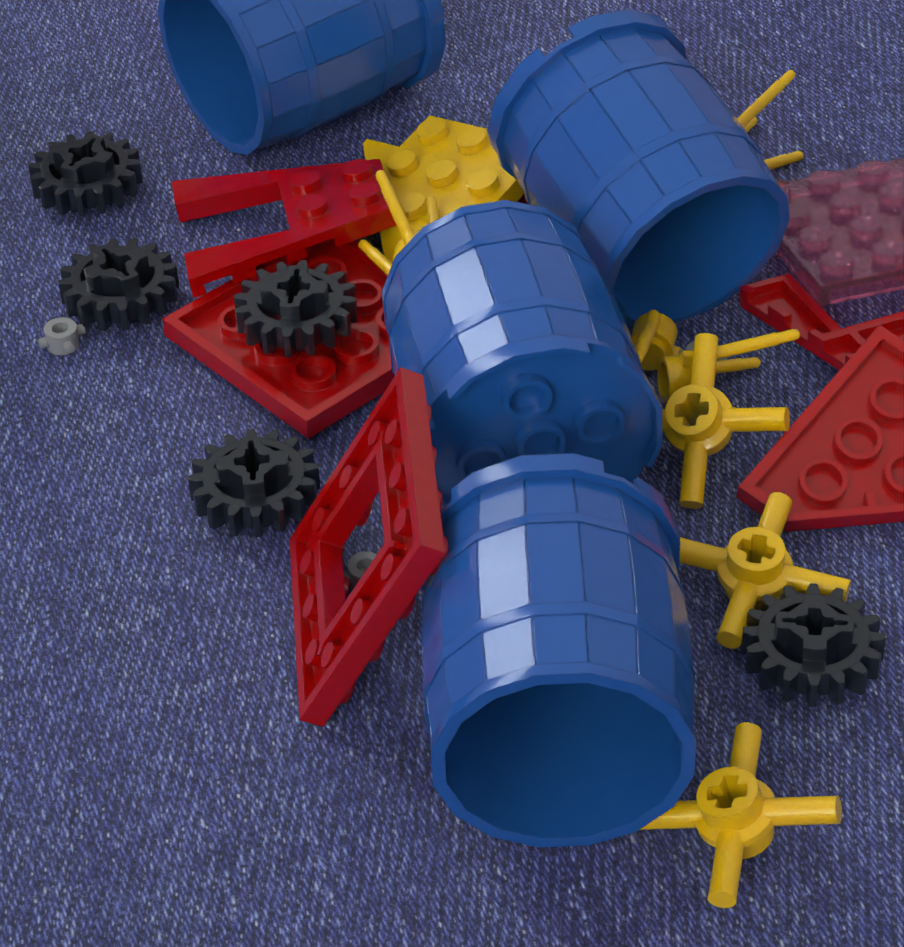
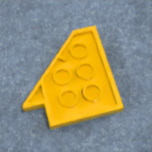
M429 115L400 147L366 139L362 143L365 159L381 160L384 172L394 188L414 235L424 226L428 225L426 213V198L428 196L436 198L439 218L464 206L501 200L517 202L524 194L518 180L500 166L497 153L491 146L487 128ZM397 226L380 231L384 256L392 263L395 246L402 239Z

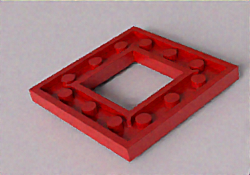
M402 367L394 376L289 539L299 720L324 727L339 704L344 705L348 702L353 693L357 678L368 662L374 663L379 658L387 635L399 619L404 620L410 614L415 603L416 594L427 578L436 573L448 552V539L443 536L440 513L442 493L437 489L435 473L437 450L432 446L429 424L432 410L426 400L424 376ZM379 492L384 545L346 599L349 579L343 574L342 555L345 542L356 526L362 527L366 523L372 509L373 500Z

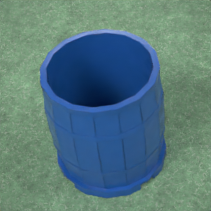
M159 0L158 4L162 43L173 76L191 111L211 137L230 152L250 155L261 148L290 138L303 136L309 131L336 121L366 105H370L379 97L398 86H415L419 81L430 77L439 70L446 46L444 10L441 0Z
M626 9L590 16L568 27V31L573 38L559 44L546 56L537 48L518 64L495 98L487 128L490 143L497 153L500 166L518 180L528 204L547 208L577 229L595 264L615 296L616 304L627 328L633 329L634 323L639 316L648 313L650 310H657L659 313L671 318L674 323L708 312L723 304L737 293L741 286L747 285L757 276L778 250L790 221L788 195L778 185L763 160L757 144L750 138L734 113L713 89L712 84L687 61L684 44L658 15Z
M508 200L464 206L424 226L395 256L382 289L384 321L389 335L392 372L395 376L400 367L424 376L426 400L432 410L429 424L432 446L437 450L435 473L437 489L442 493L441 509L451 502V489L472 472L521 455L575 453L603 461L604 473L623 477L629 482L641 473L645 464L646 467L653 466L663 446L662 406L657 394L641 369L639 355L635 350L627 325L616 304L615 296L574 226L541 206Z
M575 453L521 455L472 472L451 489V502L440 510L443 536L448 539V552L436 573L430 575L421 587L423 591L421 602L424 673L423 698L426 729L429 732L433 786L452 813L461 820L491 837L535 847L590 846L636 832L673 808L695 776L696 734L693 728L695 672L693 670L685 591L679 579L680 535L678 524L660 492L637 477L633 480L634 484H632L623 477L604 473L603 461Z

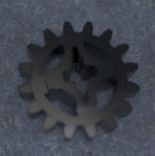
M87 132L84 139L78 140L72 134L66 135V143L49 142V152L37 151L34 154L35 163H30L28 166L34 199H41L42 207L45 209L57 205L58 214L64 215L72 210L78 212L79 217H83L88 212V209L95 208L101 214L106 213L107 204L125 205L124 195L136 196L138 194L137 184L143 183L138 149H130L129 140L127 139L114 143L112 133H107L100 137L94 135L93 132Z
M132 238L127 245L119 246L116 239H110L108 244L100 247L91 244L88 245L89 254L87 256L74 253L71 256L72 266H62L60 269L62 279L58 280L62 304H65L67 315L69 317L79 315L80 324H83V326L89 325L95 320L99 321L100 330L106 331L112 323H120V327L123 330H129L131 323L138 321L147 325L151 323L150 313L154 312L165 315L168 312L167 302H176L178 299L177 288H179L176 263H172L169 251L158 253L157 244L154 242L143 248L139 247L138 239Z
M300 260L297 265L288 267L283 262L277 263V272L274 273L259 269L256 271L257 282L243 280L241 283L242 293L234 295L238 333H245L246 344L249 346L262 342L263 353L267 355L277 348L284 349L286 358H291L296 351L304 350L309 356L315 355L316 345L319 344L334 348L337 346L336 335L349 337L352 334L351 323L358 321L354 283H346L345 273L342 271L329 275L328 264L322 263L315 269H308L306 260Z
M248 429L246 437L240 438V440H237L231 434L224 435L225 446L219 448L208 444L204 447L206 459H193V474L188 476L191 501H194L195 513L198 517L208 515L209 527L213 530L225 523L229 524L230 536L236 537L243 528H252L255 537H262L264 527L270 525L279 532L286 531L285 519L290 517L302 521L306 514L305 506L313 504L317 497V490L321 489L318 464L314 463L313 450L311 448L300 450L299 438L295 436L284 442L279 441L277 430L269 432L266 438L257 437L254 429Z
M810 583L807 594L798 595L796 590L790 585L785 586L782 600L779 601L775 597L766 594L761 598V610L749 609L747 612V627H743L741 654L746 655L745 670L747 673H760L759 687L762 690L771 689L776 685L782 687V701L789 702L798 693L806 695L809 707H816L820 695H828L836 705L842 704L845 689L862 695L866 691L867 679L877 680L879 677L885 648V634L879 633L881 619L878 615L864 616L866 602L862 599L854 600L849 604L843 602V589L836 588L829 596L820 595L818 585Z

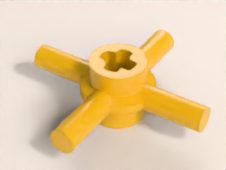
M710 333L695 335L691 383L676 390L670 396L666 408L662 409V433L666 434L676 449L684 453L679 505L689 509L703 507L708 456L721 451L730 441L732 432L788 431L790 426L788 407L733 408L725 394L714 388L719 338Z
M771 493L758 526L748 527L736 532L725 548L680 537V563L717 572L719 582L726 590V594L730 599L716 636L718 643L726 648L736 649L741 646L743 627H747V612L749 609L761 610V598L766 594L779 600L785 586L790 585L797 593L807 594L810 583L818 585L820 595L829 596L836 588L843 589L842 601L845 603L847 601L851 585L850 579L793 565L792 558L785 549V544L780 537L792 506L791 498L784 493Z
M749 722L740 723L735 727L729 767L717 769L702 780L697 789V800L677 801L673 808L640 829L697 828L701 838L707 844L716 848L708 901L719 908H731L736 904L743 859L760 854L770 845L774 837V826L840 824L842 820V805L839 796L775 798L771 789L765 783L755 778L762 730L758 725Z

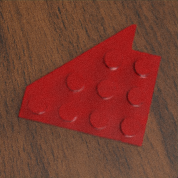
M879 325L738 486L736 498L762 515L771 493L780 492L789 496L792 500V506L783 528L784 532L904 522V341Z

